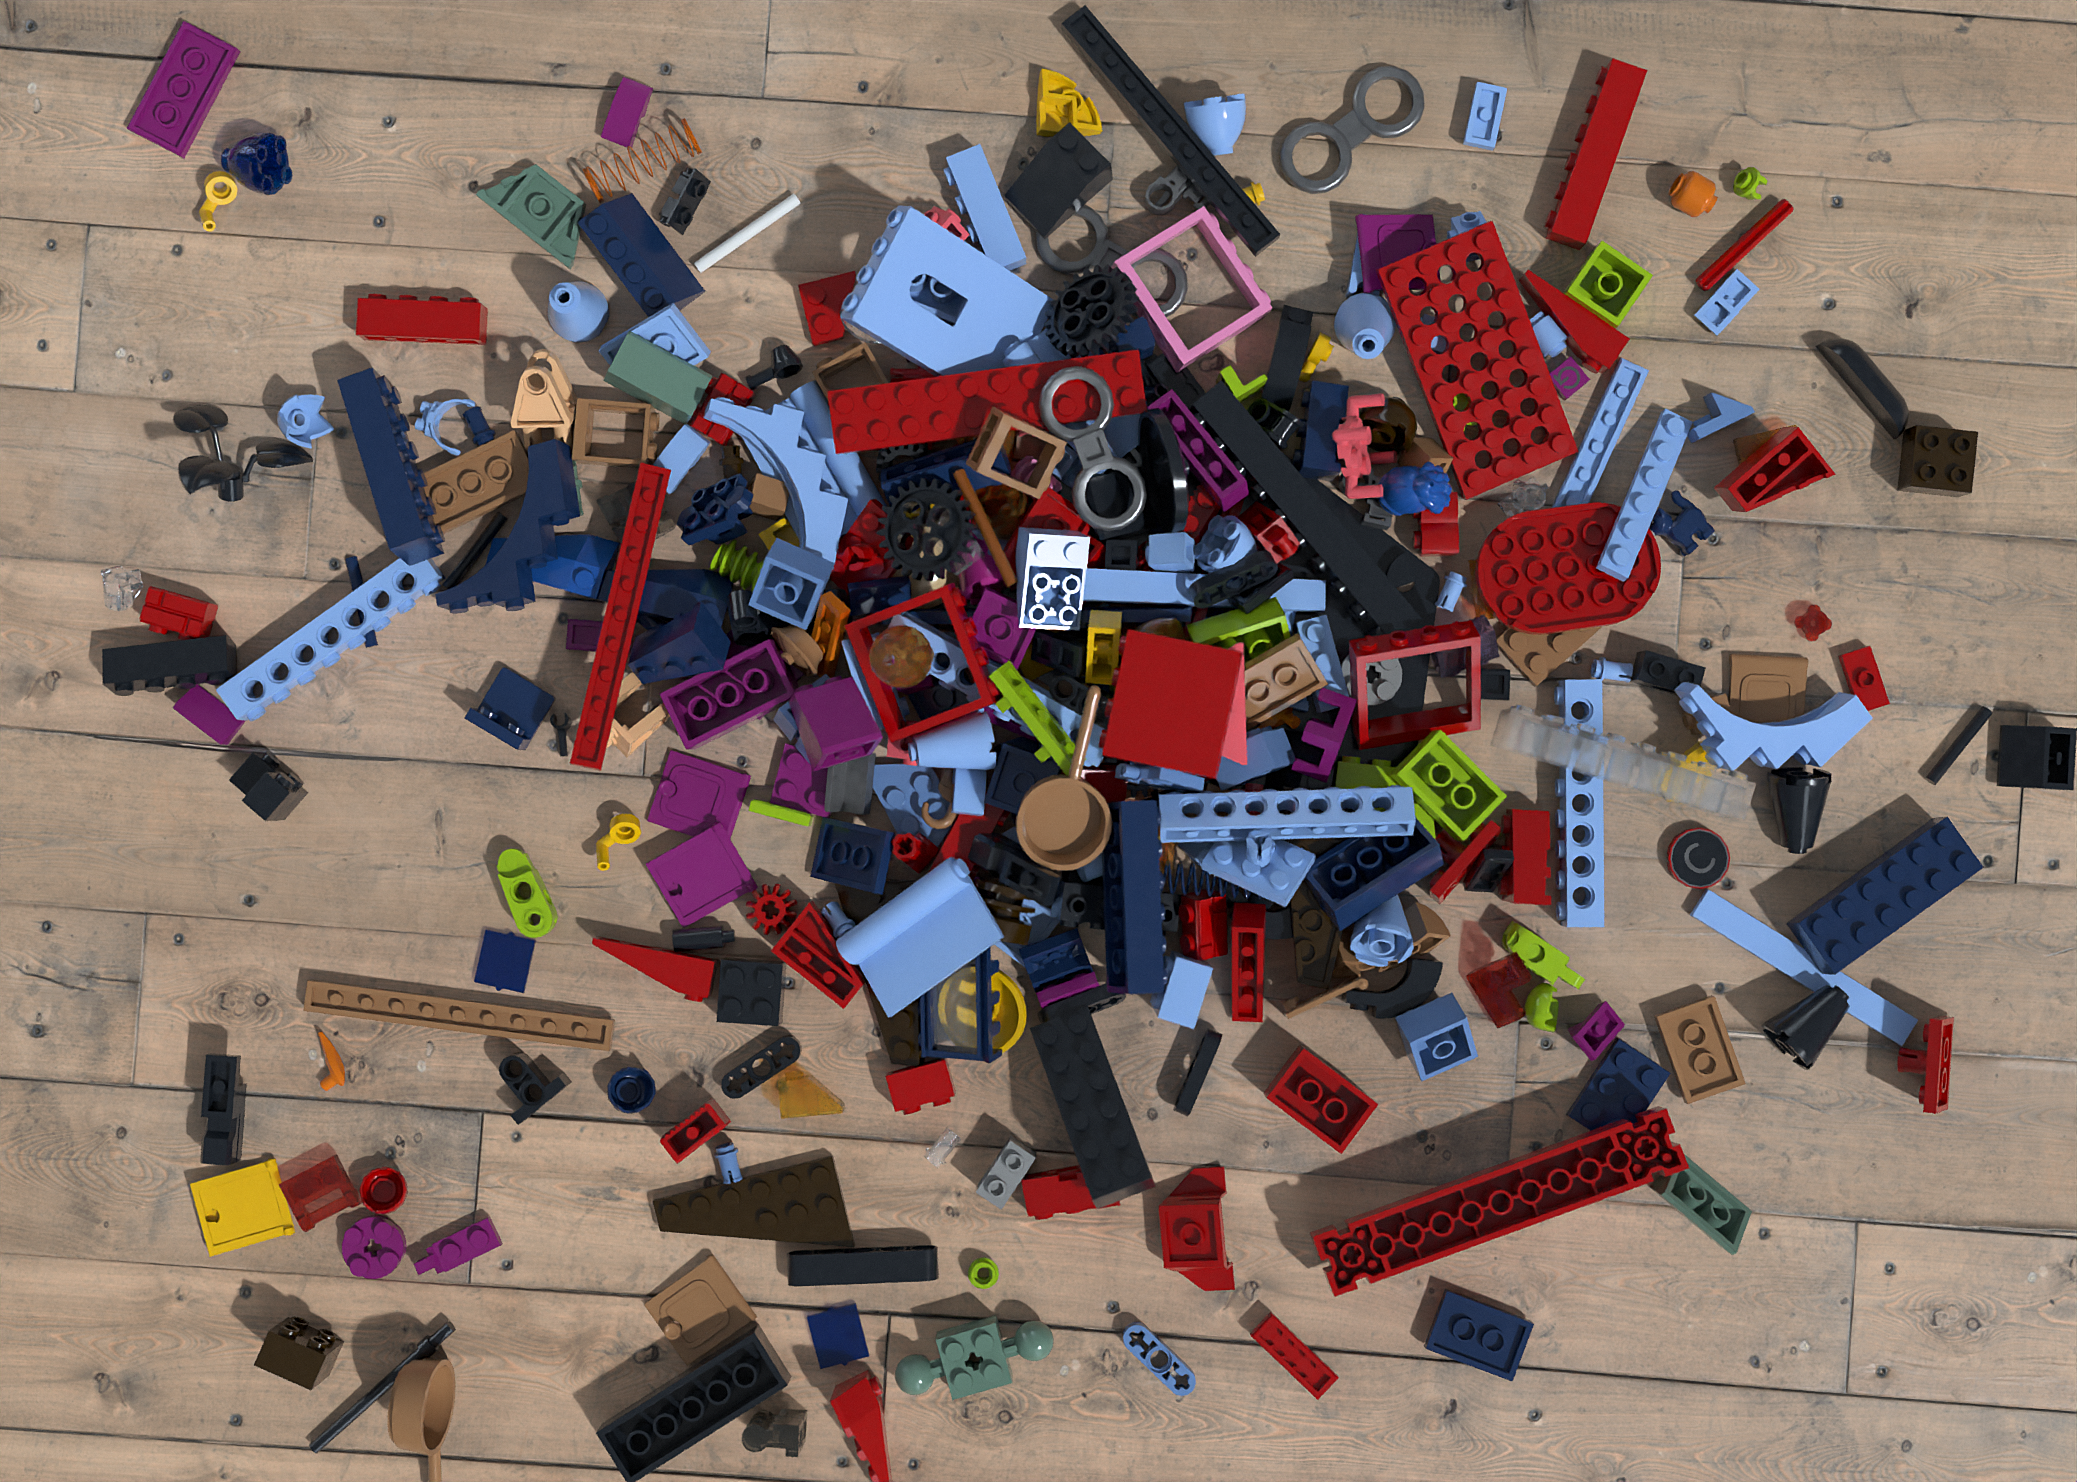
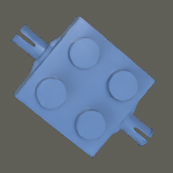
M1130 761V765L1126 763L1119 764V766H1116L1115 778L1158 790H1176L1182 794H1197L1203 791L1205 778L1192 775L1191 773L1153 765L1149 766L1148 764Z

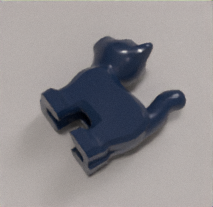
M1675 490L1671 493V498L1677 506L1682 508V511L1672 520L1670 514L1662 508H1658L1649 529L1653 536H1666L1668 541L1677 546L1680 556L1685 557L1699 546L1692 539L1694 533L1697 534L1700 540H1706L1715 530L1707 523L1703 512L1688 499L1683 498L1678 490Z

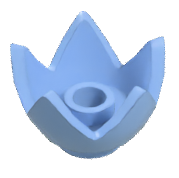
M295 394L288 398L281 405L277 417L278 426L282 434L296 445L312 448V439L322 437L333 431V426L319 414L325 397L312 394Z

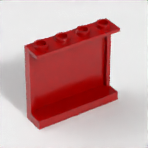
M1128 629L1127 637L1121 636L1118 655H1123L1120 668L1115 667L1111 685L1116 686L1114 699L1109 698L1106 705L1105 717L1110 719L1107 730L1102 729L1099 739V748L1103 749L1102 755L1217 779L1243 656L1242 652Z

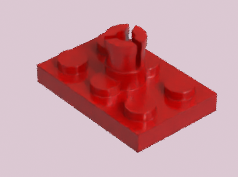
M1048 487L1042 493L1040 499L1035 497L1003 551L1016 576L1015 557L1019 527L1079 531L1087 535L1092 526L1081 519L1074 508V504Z
M876 498L871 499L838 545L834 568L829 578L838 587L844 589L847 595V583L892 578L897 569L891 567L895 559H884V555L889 549L879 547V544L885 540V537L878 535L877 531L885 529V525L878 522V518H887L888 514L882 509L884 505ZM912 535L908 536L905 541L907 550L914 544Z
M1492 820L1487 825L1481 823L1470 835L1471 843L1467 848L1454 840L1445 830L1435 838L1440 844L1443 861L1450 867L1446 872L1440 869L1429 882V887L1431 888L1429 890L1430 897L1440 905L1470 871L1481 851L1489 849L1500 837L1501 827Z
M1938 1016L1929 1018V1024L1925 1023L1923 1029V1041L1928 1042L1927 1050H1912L1903 1047L1899 1050L1898 1072L1926 1075L1925 1086L1921 1085L1919 1090V1104L1924 1105V1113L1938 1114L1948 1109L1954 1017Z

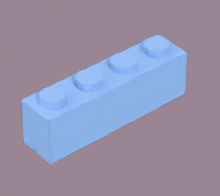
M978 144L946 157L948 167L944 168L943 171L949 186H956L959 196L955 197V201L961 215L967 213L971 224L966 225L972 243L978 241L983 254L1009 271L1025 265L1026 255L981 145Z

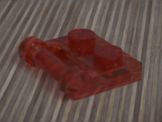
M337 1154L278 1184L299 1226L304 1232L314 1229L315 1224L349 1206L354 1208L362 1203L359 1192L352 1185ZM340 1188L343 1194L342 1197L311 1213L306 1210L305 1205Z

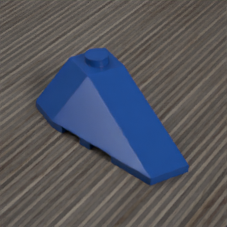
M590 534L555 536L558 559L547 562L545 567L531 568L533 582L598 600L606 571L613 569L620 543ZM493 538L486 564L496 555L508 538Z

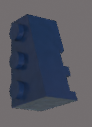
M1312 380L1308 389L1303 388L1300 406L1305 407L1304 419L1299 418V420L1304 425L1296 430V437H1301L1300 448L1294 449L1292 465L1297 468L1302 477L1333 481L1340 473L1341 463H1338L1337 442L1333 440L1332 433L1338 429L1339 424L1344 423L1342 418L1346 417L1349 386Z
M702 601L694 605L693 610L686 614L680 612L674 616L673 621L665 625L660 623L636 636L628 666L642 684L723 670L731 641Z

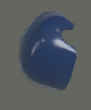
M622 1068L612 1075L607 1085L608 1100L620 1112L627 1114L639 1113L651 1104L656 1094L655 1081L644 1068Z

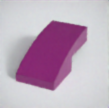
M624 76L608 112L601 138L626 148L628 146L632 148L640 120L645 117L653 87Z

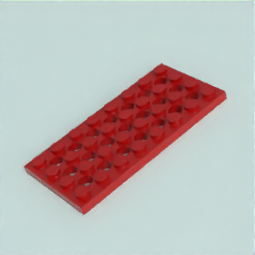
M1493 220L1376 269L1377 276L1443 448L1453 457L1450 466L1463 499H1470L1579 452ZM1471 253L1477 254L1481 259V265L1476 271H1471L1466 266V259ZM1443 265L1450 267L1452 270V279L1446 284L1440 282L1437 277V272ZM1415 277L1420 278L1424 283V290L1418 296L1411 294L1409 291V283ZM1483 282L1488 283L1492 289L1491 296L1485 301L1481 300L1477 295V288ZM1455 294L1463 299V307L1457 313L1452 312L1448 306L1450 297ZM1427 306L1431 307L1435 312V319L1429 325H1425L1420 320V312ZM1494 311L1499 312L1503 319L1502 325L1498 329H1492L1488 324V317ZM1466 323L1474 328V336L1468 342L1463 341L1459 335L1460 328ZM1438 335L1442 336L1446 341V348L1440 354L1433 352L1431 348L1432 339ZM1505 340L1510 341L1513 345V353L1508 358H1503L1499 354V346ZM1477 352L1485 357V365L1480 370H1474L1470 364L1472 355ZM1451 364L1456 368L1457 376L1454 381L1448 383L1442 377V370L1445 366ZM1515 369L1521 370L1524 374V381L1518 387H1514L1509 379L1511 372ZM1487 381L1493 382L1496 387V393L1490 399L1484 398L1481 393V388ZM1459 393H1463L1468 399L1467 407L1462 411H1457L1453 406V399ZM1525 398H1531L1534 401L1535 409L1530 415L1526 416L1521 412L1520 405ZM1497 410H1503L1506 413L1507 420L1502 427L1497 428L1492 422V416ZM1469 422H1474L1477 424L1479 432L1474 439L1469 440L1464 435V428ZM1541 426L1545 430V439L1541 443L1535 444L1531 439V433L1535 427ZM1513 438L1517 442V451L1513 455L1507 456L1503 451V444L1507 439ZM1484 450L1489 454V463L1485 467L1479 468L1475 464V456L1479 451Z

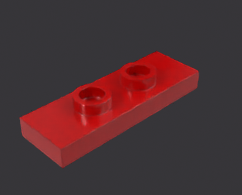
M1270 1312L1250 1333L1251 1337L1317 1400L1339 1378L1274 1313Z

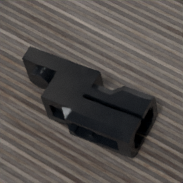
M979 833L974 837L968 855L971 863L988 872L1000 875L998 881L1040 905L1052 906L1061 876L1052 872V869L1036 863L1027 855L1021 844L1001 833Z
M206 1054L201 1117H206L205 1132L201 1144L200 1163L232 1165L241 1160L247 1083H239L241 1055Z

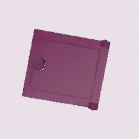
M1359 214L1355 216L1363 277V292L1371 293L1383 290L1376 269L1420 251L1421 246L1425 249L1437 244L1433 214ZM1438 270V272H1437V277H1438L1439 281L1441 282V280H1440V272H1439V270ZM1417 277L1413 278L1409 283V290H1424L1423 281Z
M670 750L647 821L690 836H695L710 828L714 823L721 822L731 839L751 775L739 773Z
M721 822L714 823L710 828L645 863L683 928L745 893H750L758 888Z

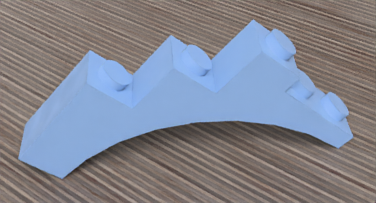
M711 398L705 408L703 418L725 426L747 439L766 456L781 476L791 496L797 516L799 548L835 563L848 498L840 496L838 491L832 489L819 490L826 455L818 453L819 451L814 447H797L804 412L796 410V407L792 404L779 403L774 404L768 414H766L763 409L756 406H746L744 408L734 405V402L727 398Z
M1682 682L1674 690L1681 699L1679 701L1681 707L1695 717L1698 721L1697 728L1707 737L1700 745L1707 753L1705 755L1706 760L1716 769L1722 768L1734 771L1748 757L1760 767L1765 766L1778 769L1792 755L1803 765L1808 764L1822 767L1873 719L1857 695L1838 692L1823 705L1802 716L1780 722L1755 723L1737 717L1722 708L1699 685Z

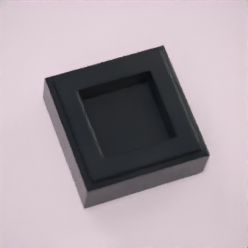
M1481 669V700L1508 701L1510 696V670Z

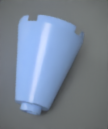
M583 281L563 282L552 288L549 294L547 313L551 327L559 336L575 343L588 342L598 337L606 322H608L609 306L603 293L594 285Z
M1359 293L1345 300L1340 305L1334 321L1335 334L1339 342L1363 359L1377 357L1392 339L1396 328V322L1388 302L1383 297L1368 293Z
M984 708L913 735L912 742L907 744L910 761H916L918 767L991 770L995 769L996 752L990 753L992 742H995L988 713L984 711Z
M1398 894L1355 921L1350 939V949L1355 952V958L1360 962L1383 967L1388 966V961L1398 959V963H1401L1411 955L1414 948L1413 938Z

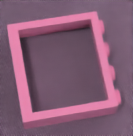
M1205 206L1117 259L1111 266L1113 269L1118 267L1122 272H1125L1137 288L1135 294L1139 297V300L1134 303L1138 308L1136 313L1139 318L1144 317L1147 320L1156 343L1176 373L1257 323L1272 310L1268 294L1258 287L1254 281L1252 270L1239 259L1234 243L1229 238H1225L1219 229L1220 226L1214 214L1209 213ZM1196 225L1253 310L1188 350L1131 265Z

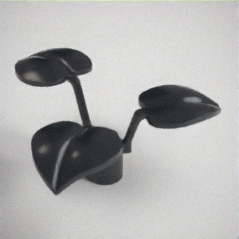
M197 405L179 410L173 416V423L178 429L189 433H201L209 430L213 438L217 459L212 460L207 456L197 455L181 460L178 465L180 481L190 495L203 487L218 484V497L221 500L228 502L239 501L244 496L243 482L250 481V472L256 461L258 465L267 468H280L313 462L312 456L293 442L270 440L256 446L257 454L251 455L243 473L237 465L223 461L216 428L228 424V416L223 410L209 405Z

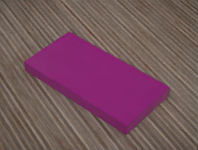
M183 21L127 129L184 159L241 51Z

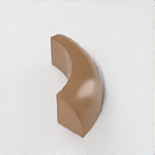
M1415 902L1404 911L1413 938L1414 948L1411 955L1418 952L1420 956H1423L1451 936L1444 921L1426 905ZM1343 930L1332 978L1360 977V971L1378 968L1380 973L1399 967L1403 963H1398V959L1388 961V966L1379 967L1360 962L1355 958V952L1350 949V939L1353 930Z

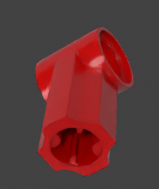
M910 832L907 834L898 833L892 840V853L919 874L939 852V848L919 832L916 835Z

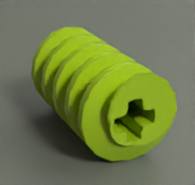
M735 539L728 545L723 543L714 555L709 569L714 571L720 567L719 575L722 577L727 576L731 572L730 581L732 583H736L741 579V588L747 589L752 585L751 592H753L765 559L757 563L758 553L756 551L747 557V546L745 545L740 550H735L737 543Z

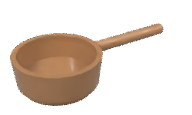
M1091 686L1087 693L1069 775L1057 774L1039 780L1026 792L1019 807L1016 828L1020 844L1032 860L1049 869L1066 871L1089 864L1104 850L1111 834L1112 819L1108 804L1090 783L1081 778L1101 690L1097 686Z
M447 1359L413 1360L405 1365L395 1379L388 1406L387 1424L391 1441L399 1449L428 1455L429 1482H442L441 1446L450 1427L455 1403V1373L451 1362Z

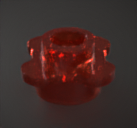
M1810 605L1805 614L1795 618L1794 625L1796 628H1801L1805 633L1806 640L1813 642L1818 640L1819 634L1831 628L1832 622L1818 605ZM1812 620L1815 621V626H1812L1810 624Z

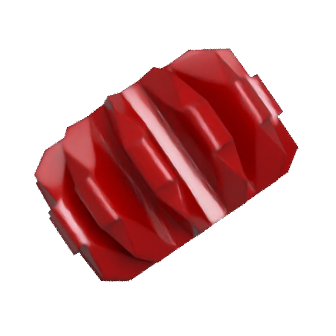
M778 883L774 885L772 893L769 885L763 884V895L757 890H753L751 893L757 902H746L747 907L755 908V912L746 914L747 919L757 917L758 920L752 926L755 930L762 924H765L763 929L764 935H769L772 925L776 935L781 934L782 927L780 922L789 929L792 923L786 917L796 918L798 916V912L789 910V907L797 905L798 901L793 899L787 902L786 900L792 891L787 889L780 895L781 884ZM771 901H774L775 907L779 909V914H773V917H770L769 911L765 910V905L771 904Z

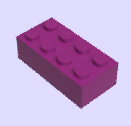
M768 639L726 660L723 670L698 674L660 693L662 701L686 750H695L782 707L790 701L799 685L789 664L780 656L783 652L775 640Z

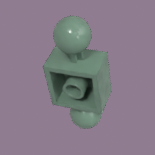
M996 1315L937 1331L936 1344L940 1358L929 1361L921 1355L913 1354L906 1356L896 1367L895 1380L898 1387L906 1394L920 1395L932 1386L934 1379L946 1376L952 1400L1008 1385L1013 1381V1373L1008 1358L1020 1355L1028 1361L1044 1359L1053 1348V1334L1046 1324L1040 1321H1028L1018 1328L1015 1337L1003 1340ZM971 1352H975L976 1357L982 1356L978 1362L969 1360Z

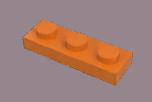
M831 591L822 594L820 597L811 637L823 652V659L818 664L817 675L822 677L827 674L830 678H833L842 646L841 641H843L846 630L844 625H847L850 609Z

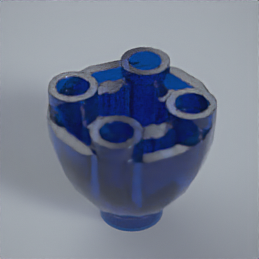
M269 132L250 134L241 138L231 148H226L221 155L223 169L230 173L240 185L259 194H276L282 189L284 184L291 182L293 176L292 170L289 167L286 150L287 143L281 135Z

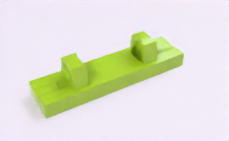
M1007 661L989 675L990 679L1004 695L995 705L1002 713L1013 707L1043 745L1034 753L1038 760L1043 763L1049 757H1052L1066 776H1068L1075 744L1012 663Z

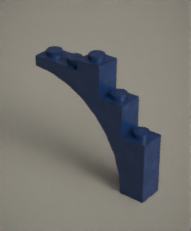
M553 439L528 446L529 473L526 495L519 517L508 539L496 555L475 575L456 587L435 594L438 607L450 610L452 614L465 613L469 611L468 607L476 605L486 607L494 604L506 608V611H519L525 608L524 605L536 602L531 568H542L547 566V562L558 559L553 525H565L569 523V519L580 517L571 448L569 445Z

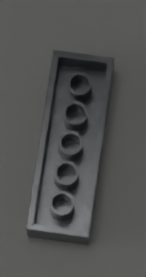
M1088 1006L1031 1027L1030 1031L1095 1207L1099 1209L1156 1187Z
M758 1324L603 1422L596 1434L625 1481L636 1482L788 1386L792 1376Z

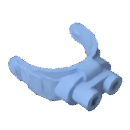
M458 398L444 402L434 401L433 403L423 401L420 407V412L423 415L422 418H417L415 429L423 431L425 436L434 439L442 449L457 456L461 451L457 448L447 447L441 440L439 434L440 420L445 412L456 405L464 404L468 407H475L476 404L470 399Z

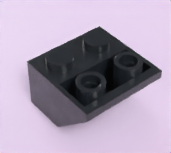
M1118 471L1090 478L1086 484L1084 494L1085 500L1091 507L1092 512L1100 517L1113 518L1120 516L1128 510L1133 501L1134 490L1128 476ZM1148 494L1144 509L1133 523L1123 529L1112 531L1093 528L1099 539H1125L1157 528Z
M2000 725L1997 786L2045 790H2074L2077 728Z

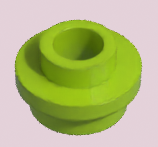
M977 1258L970 1264L968 1278L975 1287L987 1289L992 1287L998 1280V1266L990 1258ZM982 1267L989 1270V1275L985 1278L978 1275V1270Z

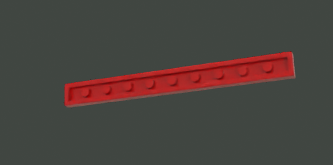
M640 462L570 765L602 771L671 469Z

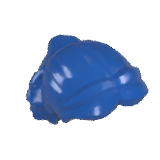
M1429 461L1425 462L1422 468L1416 466L1395 467L1383 475L1378 485L1383 486V497H1379L1380 505L1387 513L1397 516L1418 513L1426 509L1431 513L1440 514L1444 507L1450 504L1449 495L1452 491L1451 485L1448 484L1450 478L1448 474L1444 473L1441 466H1434Z

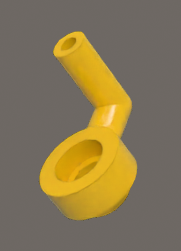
M223 171L209 174L204 181L207 198L199 210V215L204 230L208 232L216 228L213 212L218 204L225 205L231 203L236 198L238 192L234 178L229 173ZM218 182L225 183L223 188L214 187Z
M1319 332L1302 367L1299 377L1300 381H1309L1321 360L1324 362L1328 360L1334 345L1329 344L1331 337Z
M625 813L616 815L610 820V832L596 842L597 868L599 870L605 871L610 868V846L615 843H633L640 837V821L636 816Z

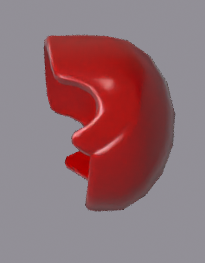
M381 1167L371 1170L362 1179L359 1192L361 1201L368 1210L377 1214H387L395 1212L404 1204L408 1194V1186L400 1172L391 1167Z

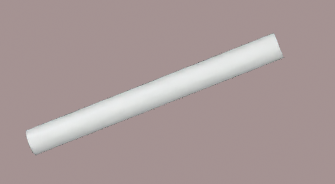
M793 193L694 262L695 266L702 273L801 204L799 199Z

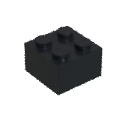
M729 957L722 959L716 1022L779 1026L782 1024L787 964L784 961Z

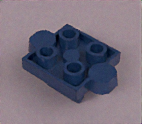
M737 474L728 479H722L707 488L697 490L692 496L691 506L684 509L677 520V526L682 530L681 539L689 546L704 539L719 545L745 535L748 531L740 520L753 514L749 506L752 503L754 494L746 488L748 481L741 474Z

